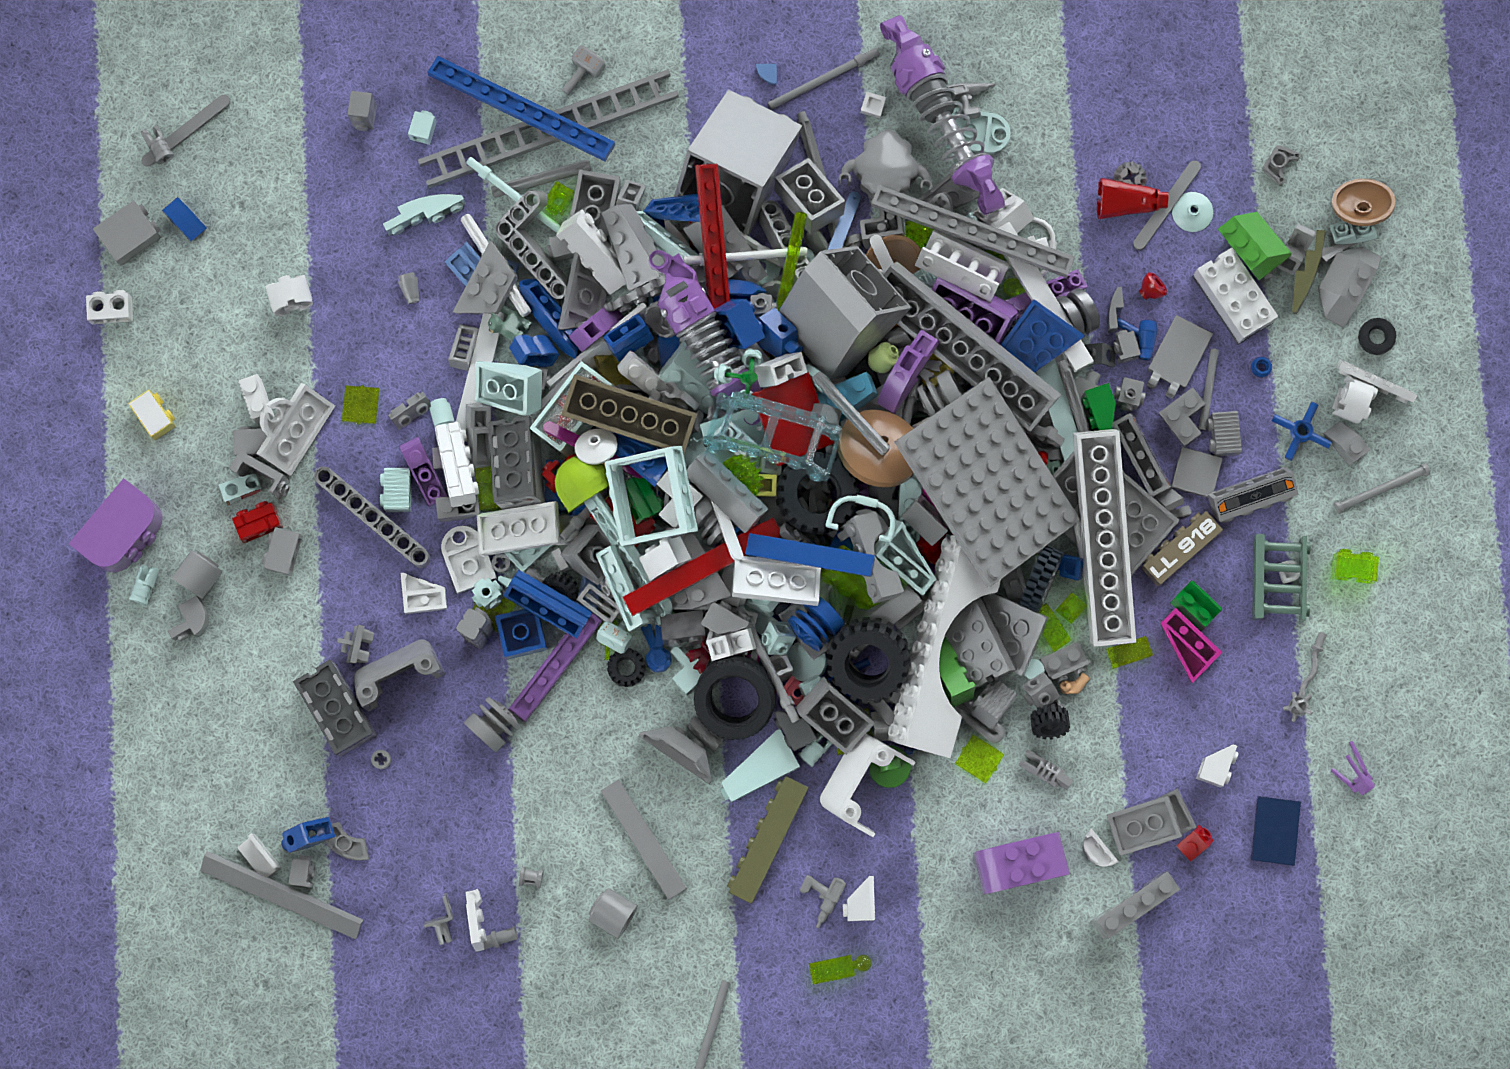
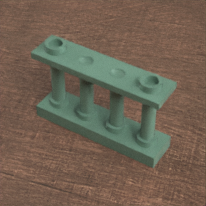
M1256 534L1253 537L1252 620L1261 621L1267 613L1299 614V622H1304L1306 617L1310 616V604H1307V554H1310L1311 543L1307 542V536H1302L1300 543L1268 542V540H1265V534ZM1268 551L1299 552V564L1268 563V561H1264V553ZM1264 573H1300L1299 585L1268 584L1264 582ZM1267 592L1298 593L1299 606L1267 605V603H1264V594H1267Z

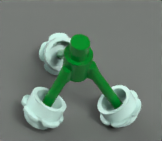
M748 349L744 352L742 362L749 368L748 371H744L741 374L733 373L732 368L725 366V364H720L714 371V378L719 385L730 383L732 378L740 379L746 385V389L741 390L735 396L736 405L740 409L749 410L755 404L751 395L753 392L750 389L752 384L758 379L757 374L754 373V367L763 362L761 358L762 353L759 350Z

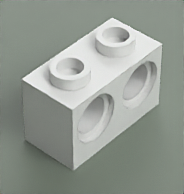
M124 290L113 291V294L93 292L92 295L86 296L87 320L91 324L133 321L132 297L128 292L126 293ZM119 302H124V307L116 310V305ZM98 304H104L101 311H95Z

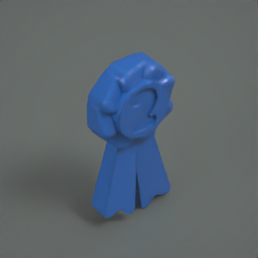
M648 624L646 627L642 626L641 631L650 647V651L646 654L647 667L655 673L665 672L672 664L670 652L663 647L661 627L655 625L654 636L651 624Z

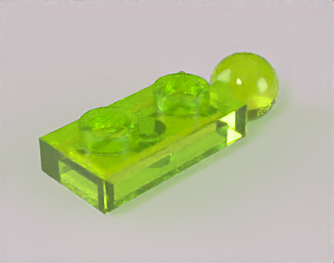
M862 954L854 961H852L851 955L808 963L812 984L855 976L854 969L866 972L871 968L872 960L868 955Z

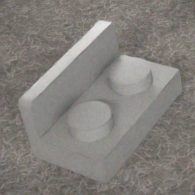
M1079 641L1040 658L1047 677L1051 681L1055 680L1056 683L1068 679L1067 675L1072 672L1078 675L1086 671V666L1090 664Z

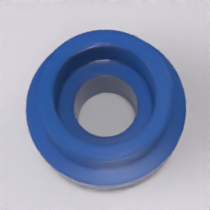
M1257 357L1251 364V371L1255 376L1263 378L1271 373L1272 364L1266 357ZM1259 364L1264 365V371L1258 369Z

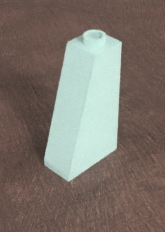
M780 729L776 730L721 783L723 788L720 791L725 801L729 799L732 803L800 768L793 752L784 740L782 731Z

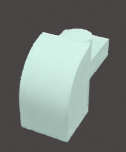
M674 647L670 652L684 668L672 680L688 695L696 688L698 679L701 676L698 670L693 669L698 659L691 663L689 657L686 656L688 651L684 647L681 649Z

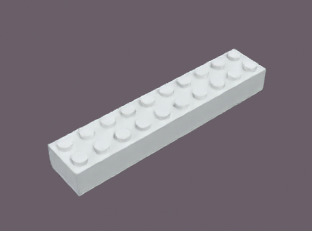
M1116 429L1073 433L1090 643L1094 647L1136 643L1120 433Z

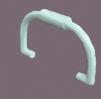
M861 495L846 496L840 498L832 505L826 521V527L838 530L839 525L832 523L833 516L837 507L844 502L856 501L855 503L883 509L889 516L890 528L888 536L880 535L879 540L884 542L892 541L895 530V517L891 509L879 502L878 499Z

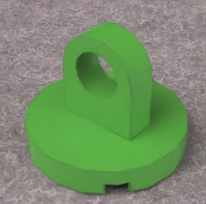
M893 745L889 746L908 757L901 748ZM896 755L891 763L886 766H878L873 762L869 765V774L872 780L885 788H895L903 784L911 771V764Z

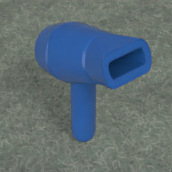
M1117 318L1118 327L1127 330V332L1134 331L1135 336L1138 337L1141 354L1140 360L1151 361L1157 337V322L1149 319L1140 321L1139 328L1123 319Z

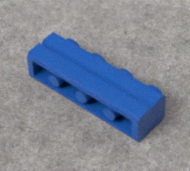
M520 570L517 571L503 595L505 598L512 600L514 603L575 638L579 637L592 614L584 606L579 605Z

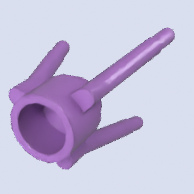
M1350 741L1349 744L1363 773L1360 772L1349 755L1346 756V759L1357 774L1353 779L1354 784L1334 768L1331 769V772L1347 784L1354 793L1358 791L1361 795H1364L1373 789L1375 784L1372 782L1373 778L1368 773L1354 742Z

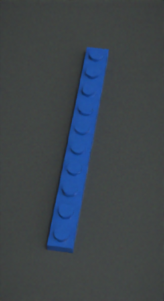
M437 56L427 72L428 76L606 162L615 147V141L440 56Z

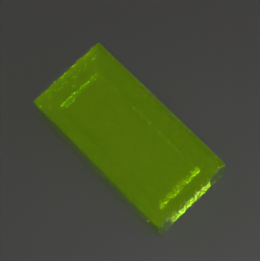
M1147 636L1137 638L1136 643L1119 644L1106 649L1112 670L1153 656Z

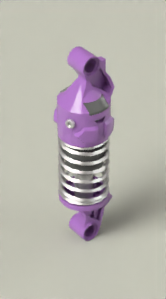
M662 250L653 251L650 254L648 264L652 270L665 275V283L657 305L675 335L681 337L679 341L686 343L685 350H690L693 353L690 359L697 358L700 361L696 364L695 368H700L708 363L711 364L708 369L701 373V377L714 373L720 364L730 366L733 373L741 374L744 371H748L749 368L745 365L733 369L742 361L741 356L727 360L737 352L738 348L732 347L726 350L733 339L724 338L727 330L721 329L722 321H716L715 316L717 313L706 296L705 290L697 281L696 272L684 263L679 253L671 256ZM660 255L664 259V264L656 266L652 258ZM712 377L706 383V386H710L709 390H711L712 396L735 400V396L741 390L746 389V385L737 378H732L728 384L719 385L715 378ZM758 379L751 386L750 391L753 393L761 390ZM759 414L758 419L749 425H756L760 422Z

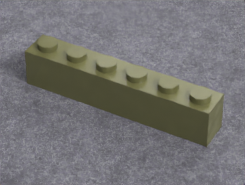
M785 776L784 780L779 779L774 789L777 791L775 799H769L765 807L768 813L765 819L760 818L755 828L759 831L755 838L751 836L746 846L749 851L746 857L741 856L736 866L740 870L737 876L732 875L727 887L730 888V894L752 904L809 787Z

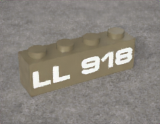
M1207 511L1202 515L1198 512L1189 520L1192 523L1186 529L1182 526L1174 533L1176 538L1171 542L1167 539L1158 547L1160 552L1155 556L1151 553L1144 560L1143 563L1145 565L1141 569L1157 587L1223 531Z

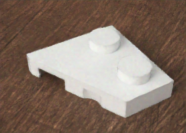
M401 573L405 614L447 609L445 587L409 576L406 573Z

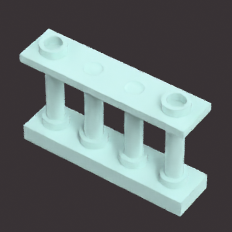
M640 543L636 549L643 556L646 554V547L644 543ZM610 545L597 553L596 557L628 631L638 629L648 623V618L655 617L658 625H661L660 616L654 611L653 607L633 617L629 612L622 597L635 591L631 582L634 578L630 572L626 571L616 545Z

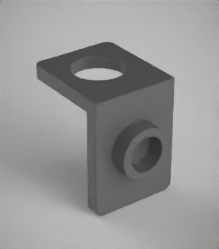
M1105 343L1084 344L1094 360L1091 365L1102 364L1110 368L1115 367V351L1113 346ZM1107 350L1110 352L1109 361L1106 358Z

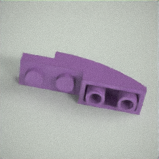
M1079 269L1069 272L1067 278L1059 276L1046 282L1056 298L1067 296L1069 292L1077 288H1082L1083 290L1087 288ZM1026 292L1006 300L1018 311L1014 321L1020 319L1032 302Z
M922 329L920 330L912 344L905 347L891 370L877 401L879 405L893 414L897 412L918 381L916 377L940 341Z

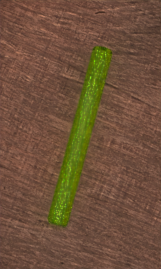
M800 211L796 212L777 298L778 311L793 286L807 214Z

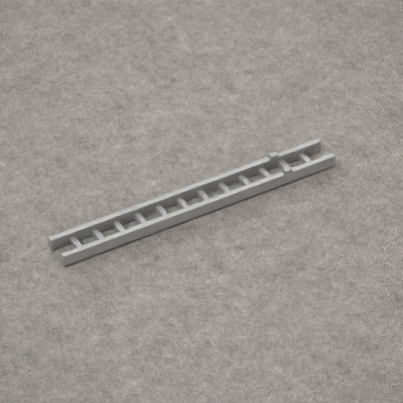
M667 69L556 109L553 112L561 116L573 112L578 124L592 130L679 98V94L676 90L662 96L659 95L661 91L657 81L670 77V71ZM650 85L655 98L641 103L636 89ZM631 92L635 105L621 110L616 96ZM611 98L616 112L602 117L597 103ZM592 105L597 119L583 124L578 110ZM520 122L418 159L420 167L438 161L443 175L426 181L428 188H432L477 172L470 166H467L462 152L469 151L475 147L481 158V161L478 163L482 166L490 167L561 140L553 136L544 138L542 131L535 128L539 140L525 145L520 131L533 126ZM515 133L520 147L506 152L501 138ZM496 140L501 154L486 159L481 145ZM457 154L462 168L447 173L443 159Z

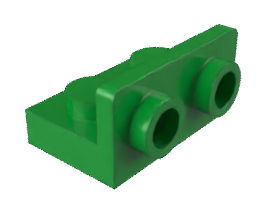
M1192 580L1170 602L1201 632L1222 610V607Z

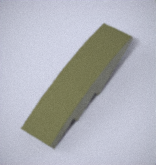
M1325 230L1316 231L1315 251L1306 250L1304 271L1296 270L1293 314L1299 312L1317 275L1323 253Z

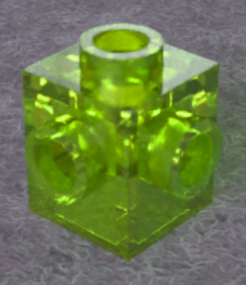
M913 221L905 222V236L913 240L920 250L923 247L926 248L934 229Z

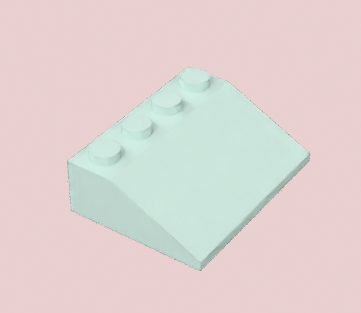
M683 341L658 372L659 378L665 383H675L681 391L688 393L700 403L698 408L707 415L711 405L728 415L739 412L741 409L737 407L735 400L711 395L710 386H706V383L714 377V373L701 377V373L708 369L711 364L708 363L700 368H695L696 364L700 361L697 358L690 359L693 353L690 350H685L687 345Z

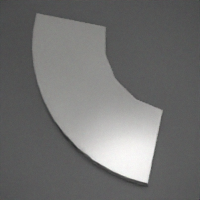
M340 822L331 824L336 837L325 841L331 850L347 859L358 861L370 860L365 838L356 839L349 836L343 830Z

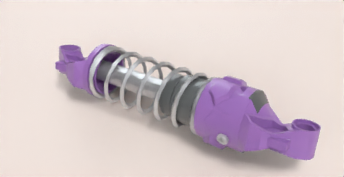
M901 15L881 22L880 29L884 38L896 43V53L890 64V69L896 78L895 85L901 94H905L907 99L913 101L912 108L918 109L919 113L922 114L919 121L934 123L927 129L926 134L933 135L942 131L943 136L935 142L934 147L941 148L949 144L951 149L942 155L941 160L949 161L957 158L959 161L949 170L953 183L967 186L979 192L977 202L980 211L984 215L1005 207L1003 195L992 180L994 160L991 154L983 153L985 144L981 141H975L978 135L977 130L968 127L970 117L961 114L963 109L962 103L953 101L955 91L947 86L948 78L945 75V66L940 57L933 53L928 44L923 43L918 34L908 29ZM955 104L958 105L959 110L957 114L951 115L954 112ZM957 118L966 119V124L963 128L959 129L955 122ZM937 126L940 127V128H938V129H936V130L931 131L932 129H934V128L937 127ZM965 131H972L974 133L972 140L969 142L963 136ZM973 144L981 146L980 152L976 155L970 149V146Z

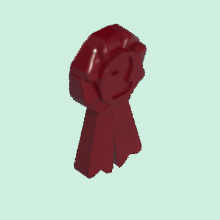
M706 640L702 641L701 648L689 650L686 653L691 663L698 659L693 669L698 670L699 674L704 671L711 658Z

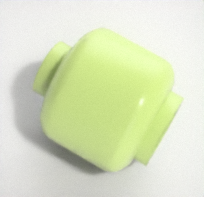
M880 343L869 352L868 364L873 371L884 374L894 367L899 358V351L890 343Z

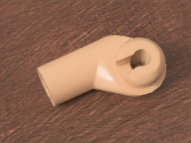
M1082 672L1076 681H1062L1059 685L1060 690L1066 695L1079 694L1090 678Z

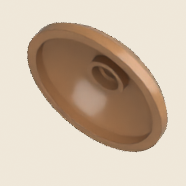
M1372 179L1348 181L1339 186L1332 197V207L1335 214L1343 221L1356 226H1372L1387 220L1393 214L1396 204L1395 195L1392 190L1385 184Z
M888 235L882 238L893 263H900L912 274L921 269L915 266L921 250L913 240L903 235ZM871 246L866 256L877 269L883 270Z

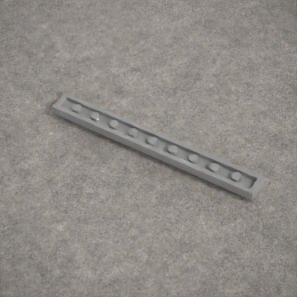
M878 185L871 202V206L1065 278L1068 277L1075 256Z

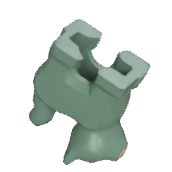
M505 305L500 310L508 315L505 321L495 313H491V318L488 321L489 332L501 333L511 341L518 335H525L532 324L531 321L522 317L518 311Z

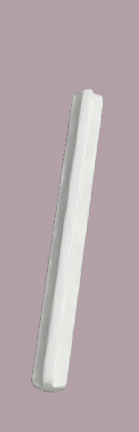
M466 214L461 218V222L483 255L489 243L472 216ZM514 284L508 296L519 314L525 317L531 313V309Z

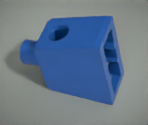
M776 308L759 317V321L764 327L763 333L765 335V338L758 341L760 348L775 357L802 352L803 347L797 343L796 327Z
M329 817L300 823L282 833L283 840L281 845L284 850L291 853L311 848L336 836ZM313 830L316 835L309 838L308 832Z

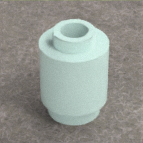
M446 398L430 402L431 407L429 409L434 427L455 422L450 403L447 402Z

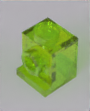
M556 181L547 195L546 211L553 216H557V214L563 216L574 199V191ZM561 199L563 202L561 205H557L555 201Z
M1071 592L1055 611L1072 624L1087 605Z

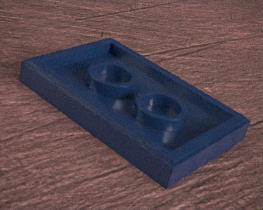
M1257 796L1251 854L1252 861L1295 866L1300 801Z

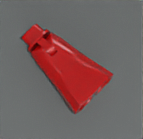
M1100 178L1098 182L1097 193L1101 197V199H1097L1096 210L1098 219L1158 211L1159 208H1168V192H1160L1159 189L1106 178Z

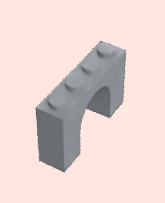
M1168 871L1159 873L1143 884L1144 887L1113 908L1107 909L1090 921L1102 939L1111 938L1180 890Z

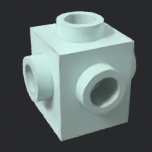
M482 578L474 584L475 588L472 592L475 596L472 599L479 608L483 605L486 610L489 608L493 609L504 598L500 593L503 589L496 580L492 582L489 578L486 580ZM489 589L490 594L488 596H484L483 592Z
M770 621L760 640L768 655H786L796 636L788 622Z

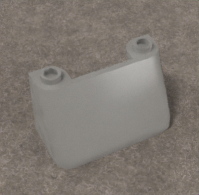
M417 640L358 669L354 674V683L361 706L367 711L377 708L378 697L384 693L379 683L414 666L422 675L432 674L436 679L445 675L432 645L426 640Z

